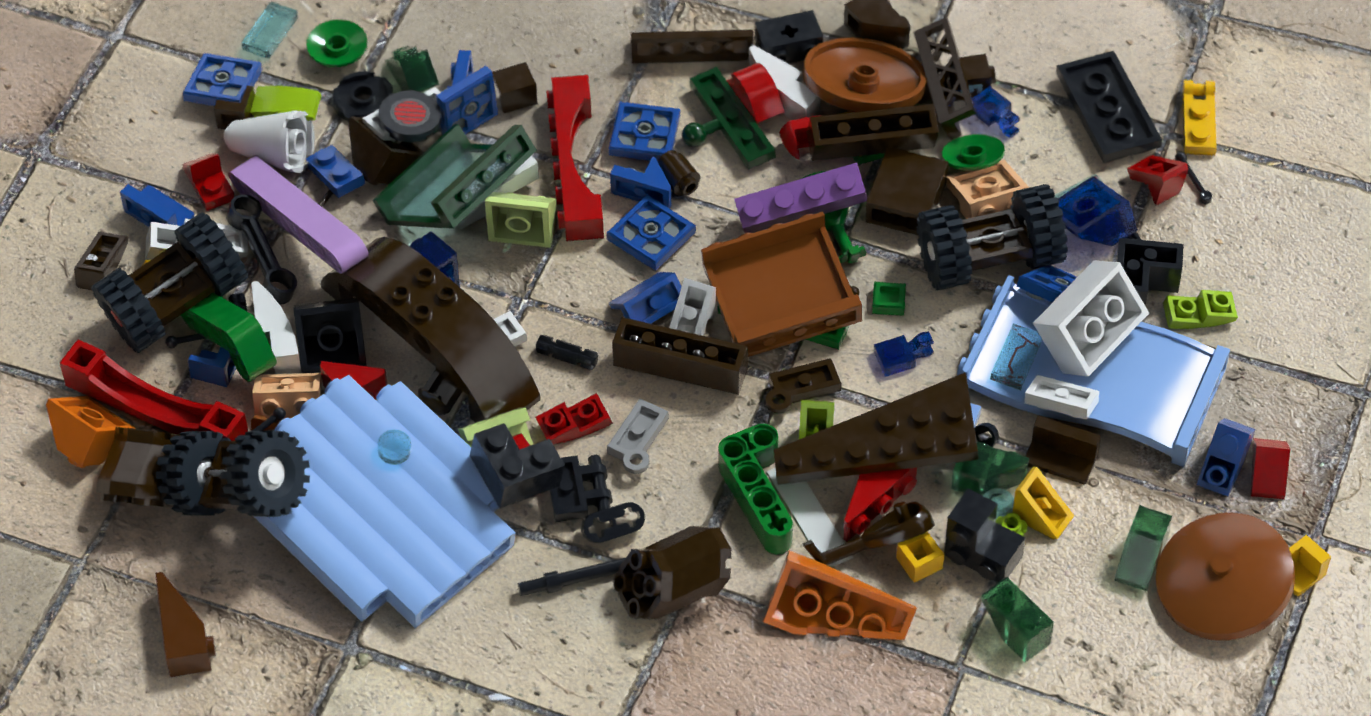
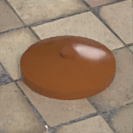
M839 38L818 44L807 53L803 68L804 82L816 96L834 106L854 112L914 106L923 97L927 80L922 64L914 56L891 44L865 38Z
M1241 513L1212 514L1187 524L1168 541L1159 557L1156 568V587L1162 606L1168 616L1188 633L1200 638L1216 641L1244 638L1269 626L1286 608L1295 585V567L1291 552L1283 537L1268 523Z

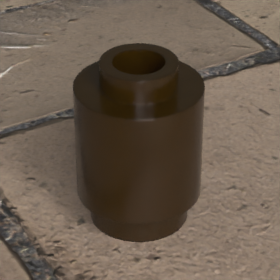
M675 150L667 151L661 155L657 162L666 176L671 190L677 196L690 195L695 192L699 186L701 176L682 153H677Z

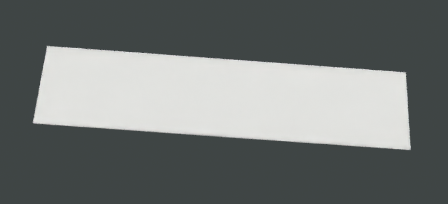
M773 468L766 471L807 539L812 540L821 553L845 544L806 481L778 485L776 469ZM851 555L827 566H836L852 559L853 556Z

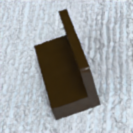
M1037 416L1033 426L1032 441L1023 464L1031 468L1038 467L1040 471L1080 484H1087L1099 455L1101 435Z

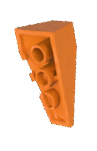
M788 550L763 623L795 635H807V633L828 634V636L834 637L850 635L862 636L863 638L905 640L917 607L821 562Z

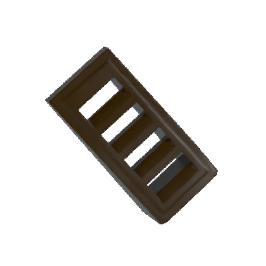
M99 231L74 268L76 286L81 289L92 290V285L115 271L128 245V236Z

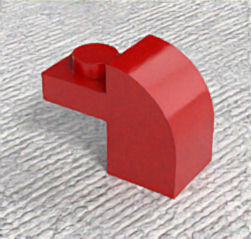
M756 63L731 73L732 78L726 80L756 123L784 112L777 87L771 75L762 64Z

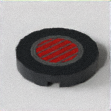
M413 90L399 91L389 95L382 101L378 113L379 125L383 131L385 129L389 136L395 140L407 143L421 142L426 140L428 135L432 133L434 135L438 131L441 124V109L435 99L425 93Z

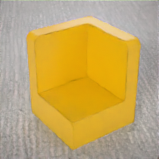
M1307 535L1289 548L1295 567L1293 594L1296 596L1302 595L1326 576L1331 556Z

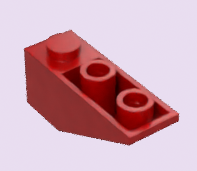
M917 467L860 474L844 519L843 540L848 542L856 534L861 535L875 517L879 514L884 515L890 510L896 499L902 494H909L917 483Z

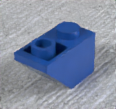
M1226 418L1219 421L1196 485L1228 497L1245 462L1256 429Z

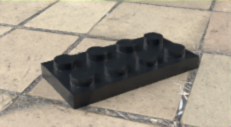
M1114 50L1057 65L1056 75L1103 163L1161 147L1162 138Z

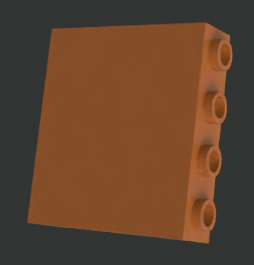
M823 212L806 214L797 220L784 224L777 223L768 229L755 233H744L738 238L726 242H715L701 249L702 265L710 286L716 287V301L733 343L748 346V357L862 322V303L858 294L854 295L826 230Z

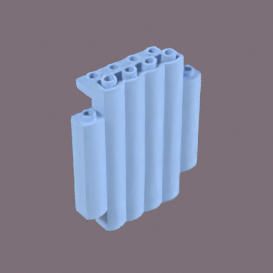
M350 375L342 379L336 378L327 385L324 395L316 399L310 398L300 408V414L291 419H283L275 428V430L290 433L289 437H295L299 441L296 447H304L307 453L302 456L303 461L309 460L310 468L305 469V475H310V483L303 484V488L307 489V493L305 496H298L301 504L297 508H291L292 512L287 515L253 517L361 622L385 602H388L416 628L512 548L516 532L494 513L499 507L470 457L471 447L401 381L393 386L386 385L377 394V400H375Z

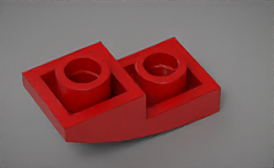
M597 393L569 408L563 402L535 417L546 439H550L552 444L578 439L613 424Z

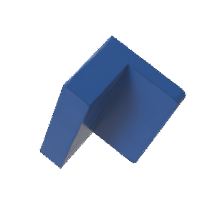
M127 184L120 191L124 212L148 227L151 222L182 226L185 219L195 217L193 211L151 185H147L140 192Z
M659 272L608 304L611 309H621L625 318L652 324L675 309L682 286L675 272Z

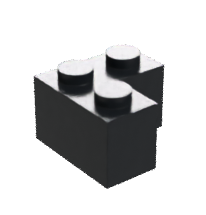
M1119 238L1116 262H1120L1145 307L1148 290L1178 293L1183 266L1184 244Z
M505 423L474 434L470 457L499 509L560 487L565 464L550 439L519 449Z
M967 489L947 517L944 555L949 557L955 564L964 565L978 572L983 578L991 581L994 580L1004 585L1023 557L1025 537L996 523L998 503Z

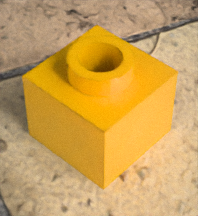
M927 531L919 536L897 543L896 559L911 580L916 583L943 569L944 553Z

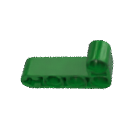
M212 293L180 315L190 329L226 349L237 371L247 382H250L277 364L275 355L257 319L251 313L219 295Z
M762 423L729 435L720 441L718 446V468L762 546L767 552L779 555L787 552L792 546L793 521L763 468L775 463L774 450L778 448V432L773 426Z

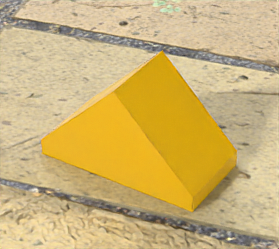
M1032 467L1015 490L1012 513L1018 514L1020 519L1025 520L1029 527L1051 539H1058L1075 516L1038 467Z

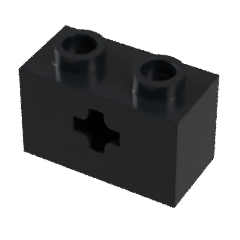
M813 10L754 22V43L756 47L787 64L804 61L807 53L813 47L823 43V34Z

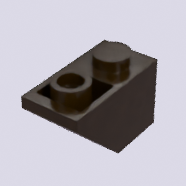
M851 0L845 3L844 25L856 38L877 40L898 48L909 46L910 23L906 17L900 16L889 0Z

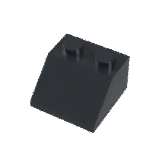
M357 298L294 305V318L302 373L321 372V361L367 366L360 305Z

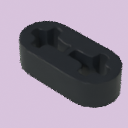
M621 503L587 515L582 521L581 533L589 542L601 543L639 530L644 525L645 512L636 503ZM628 508L629 512H636L637 518L632 522V527L628 523L617 524L615 520L625 515L624 509ZM595 518L600 523L609 521L611 527L601 530L602 536L600 537L596 533L589 532V527L593 526V519Z

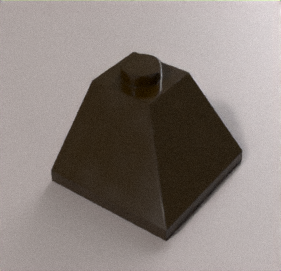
M351 116L348 121L353 166L363 174L364 180L372 185H378V183L389 185L424 153L413 142L382 140L363 123V118Z

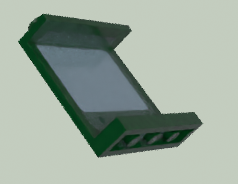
M454 124L372 201L388 225L454 229L533 155L537 149L522 125H513L494 144H471L460 125Z

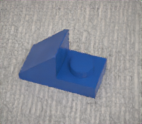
M654 156L651 158L644 173L632 168L614 165L610 172L611 194L637 202L646 195H649L669 209L671 208V186Z

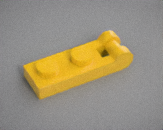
M1183 80L1184 153L1215 156L1217 148L1215 81H1205V84L1193 83V80ZM1193 96H1204V100L1193 99Z

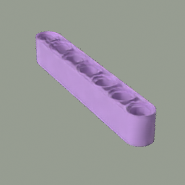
M253 156L229 172V178L240 194L256 198L261 204L263 213L338 273L343 274L369 256L365 244L356 233L259 157Z

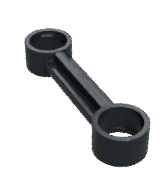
M237 195L230 203L226 214L227 221L235 229L243 231L265 277L262 286L271 293L280 305L286 304L292 299L297 287V278L291 271L281 268L258 221L262 212L260 202L250 195ZM236 209L246 210L249 213H251L252 216L241 215L236 211ZM271 282H279L285 285L288 290L277 289Z

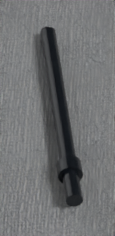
M625 558L558 573L557 570L543 573L541 578L517 583L519 594L524 596L545 590L547 593L560 591L562 586L616 574L619 572V566Z

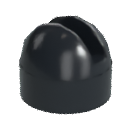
M981 423L974 427L978 450L987 451L997 444L999 433L995 425ZM989 431L991 436L981 440L979 435Z

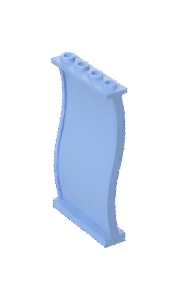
M1008 275L1003 286L998 285L992 298V304L994 305L991 310L986 309L980 324L982 330L980 334L974 333L969 345L970 354L968 358L963 357L958 366L957 375L966 372L968 388L1020 410L1053 419L1097 427L1126 436L1171 456V463L1184 467L1226 371L1230 349L1220 345L1213 349L1168 329L1140 322L1089 377L1064 374L1033 325V322L1052 302L1029 297L1025 290L1016 287L1017 284L1014 282V277ZM1013 331L1016 332V333H1018L1020 336H1022L1024 339H1026L1028 342H1030L1032 345H1034V346L1037 348V350H1036V349H1034L1032 346H1030V345L1027 343L1026 346H1025V348L1020 349V350L1017 351V353H1016V355H1015V357H1014V359H1013V362H1012V364H1011V366H1010V368H1011V370H1012V372H1013V376H1012L1011 379H1024L1023 381H1006V380H994V379H992V378H1004V379H1009V377H1010V375H1011V373H1010V371H1009V369H1008V365H1009V363H1010V361H1011V358H1012V356H1013V354H1014V351H1015V349H1017V348L1023 347V345H1024V343H1025V341L1022 340L1020 337H1018L1015 333H1013ZM1040 375L1098 390L1099 402L1089 418L1085 420L1025 404V392L1035 377Z

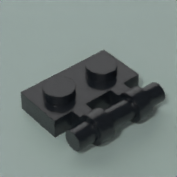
M578 455L561 458L565 467L560 487L549 490L555 523L585 518L588 515L587 506L594 505L598 511L611 507L610 505L613 502L612 494L607 489L605 481L608 477L607 469L602 464L599 455H591L588 458L589 465L579 466ZM590 481L593 484V489L584 491L583 482Z

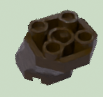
M116 427L113 444L97 482L96 492L101 493L100 500L131 503L133 497L132 504L163 507V498L167 494L159 493L157 487L162 484V479H156V472H161L162 466L157 464L158 457H165L166 455L161 451L164 445H172L170 439L173 436H180V434Z
M690 526L643 549H632L619 566V572L614 575L613 586L618 592V596L630 618L660 619L706 596H718L731 578V568H726V559H731L732 548L720 528Z

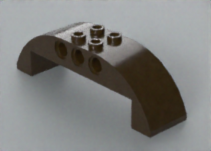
M388 237L376 238L366 246L369 253L367 258L343 274L332 270L322 278L320 282L321 288L333 299H349L355 296L468 395L470 419L475 423L518 408L526 407L528 410L541 400L540 393L528 367L495 320L470 295L429 260L405 243Z

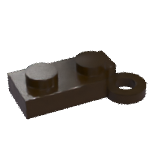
M829 358L769 373V384L772 390L766 396V407L771 412L780 414L787 412L791 408L792 403L841 391V381L832 359ZM775 398H781L785 402L782 404H775L773 400Z

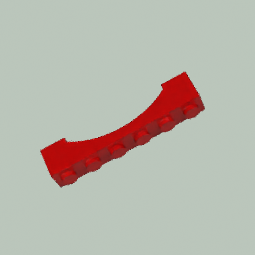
M588 75L551 77L552 90H546L547 108H554V114H548L550 132H556V137L551 138L552 156H558L559 160L553 162L554 180L561 181V185L555 186L556 204H563V210H557L559 229H565L566 241L603 239L604 226L601 194H593L579 176L572 158V148L576 134L584 120L592 118Z
M79 339L59 362L65 386L170 433L212 431L223 434L222 438H229L231 441H235L236 437L245 435V432H248L244 412L219 401H216L215 404H203L160 390L122 368L110 359L104 350Z

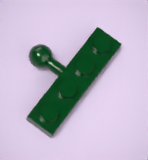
M717 67L689 78L690 87L713 120L702 125L697 122L687 124L682 130V139L685 144L690 147H698L704 143L706 136L721 130L748 170L776 158L775 148Z

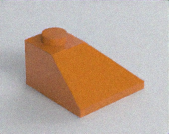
M89 396L50 398L46 403L57 450L68 457L69 463L80 468L100 465L106 460L114 441L116 427L136 429Z

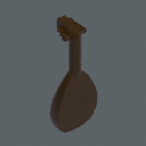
M915 501L907 504L906 502H899L893 505L894 510L869 527L860 538L822 553L812 540L802 543V545L816 561L829 565L866 549L909 540L926 533L935 526V523L928 509L921 503Z

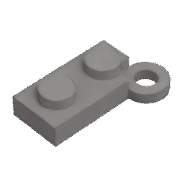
M639 399L607 445V454L623 460V466L629 473L640 474L645 472L650 464L647 450L668 421L669 411ZM640 458L642 462L635 465L630 460Z

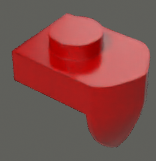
M810 117L790 120L783 125L779 132L786 150L798 160H800L799 149L809 147L807 129Z

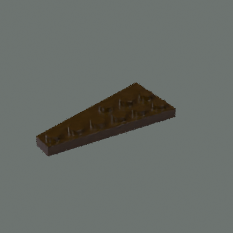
M966 372L775 449L774 460L777 484L979 460Z

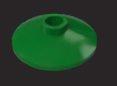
M335 19L316 26L308 35L306 45L308 54L318 64L326 67H344L353 64L364 55L368 41L365 31L358 24L349 20Z
M984 134L958 137L947 143L942 150V158L948 161V166L966 171L991 167L998 163L1005 154L1004 144L999 139Z

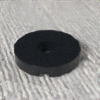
M354 72L344 76L339 81L340 84L337 88H334V109L347 122L351 116L364 118L378 110L382 101L389 95L394 94L393 86L384 76L382 78L375 76V72ZM362 94H367L371 96L366 100L357 99V97Z

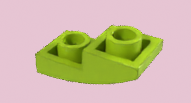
M257 86L250 113L254 117L298 110L308 114L305 116L307 121H315L322 94L316 90L300 87Z
M1201 290L1198 297L1167 295L1163 302L1168 329L1213 327L1235 322L1238 318L1232 292Z

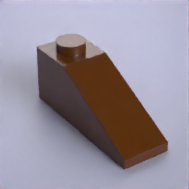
M155 573L165 657L170 678L212 671L210 657L216 656L214 637H207L204 623L164 573Z

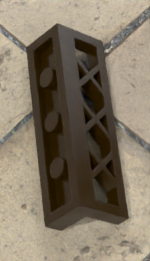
M945 17L913 33L939 124L952 140L962 135L959 121L977 113L952 27L948 18ZM944 30L945 34L939 44L935 43L931 35ZM943 52L951 55L945 67L942 66L940 59ZM950 75L958 78L952 90L949 89L947 79ZM957 98L965 101L966 107L955 111L953 103Z
M753 29L631 32L632 64L749 61V48L754 45Z

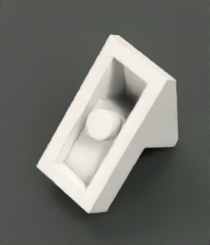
M684 278L669 328L703 336L708 319H714L716 287Z

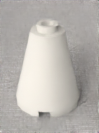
M298 110L232 121L229 127L225 129L224 142L231 152L248 158L257 156L268 165L291 173H301L307 168V164H303L306 156H311L314 151V126L312 121L306 120L305 116L308 114Z

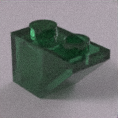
M405 46L392 51L393 57L385 59L389 70L402 91L413 90L421 92L439 85L426 49H417L416 46Z
M977 442L979 460L956 462L953 469L951 489L962 493L970 489L984 497L1002 492L1019 485L1028 474L1029 458L1013 451L1007 452L990 447L983 442Z
M1141 505L1139 506L1129 530L1114 581L1144 591L1148 590L1159 557L1168 540L1172 520L1171 515Z
M1008 577L981 595V600L1001 639L1025 663L1051 644L1054 621Z

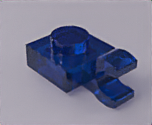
M991 86L972 98L977 113L975 116L986 125L990 126L996 122L1003 134L1009 138L1020 132V129L1015 126L1020 121V118L1017 114L1011 112L1012 102Z
M922 332L916 335L910 342H907L905 336L902 335L874 344V354L886 377L915 368L916 358L928 357L934 354L931 347L934 341L929 332Z

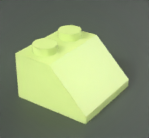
M492 192L485 199L488 241L551 248L557 221L555 198L519 195L510 192Z

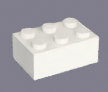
M1094 260L1033 322V325L1062 373L1089 377L1149 312L1120 262Z

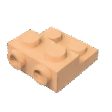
M1000 160L995 165L985 169L962 171L946 176L947 187L959 200L960 212L966 219L1011 209V206H1013L1011 202L1013 192L1029 188L1005 160Z

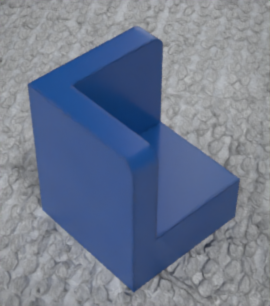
M220 347L218 353L202 350L199 356L190 355L188 358L190 377L192 379L226 388L236 370L229 352Z

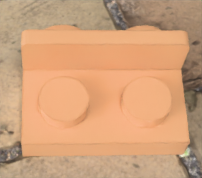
M321 373L259 375L255 378L252 392L254 415L269 418L278 407L286 411L285 418L291 419L300 414V408L310 398L316 399L321 396Z

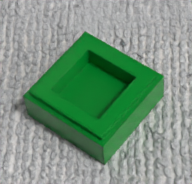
M874 282L872 314L904 316L906 284Z

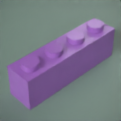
M856 162L741 196L734 200L744 233H755L768 229L777 223L784 224L797 220L806 214H816L819 212L826 214L867 202V196Z

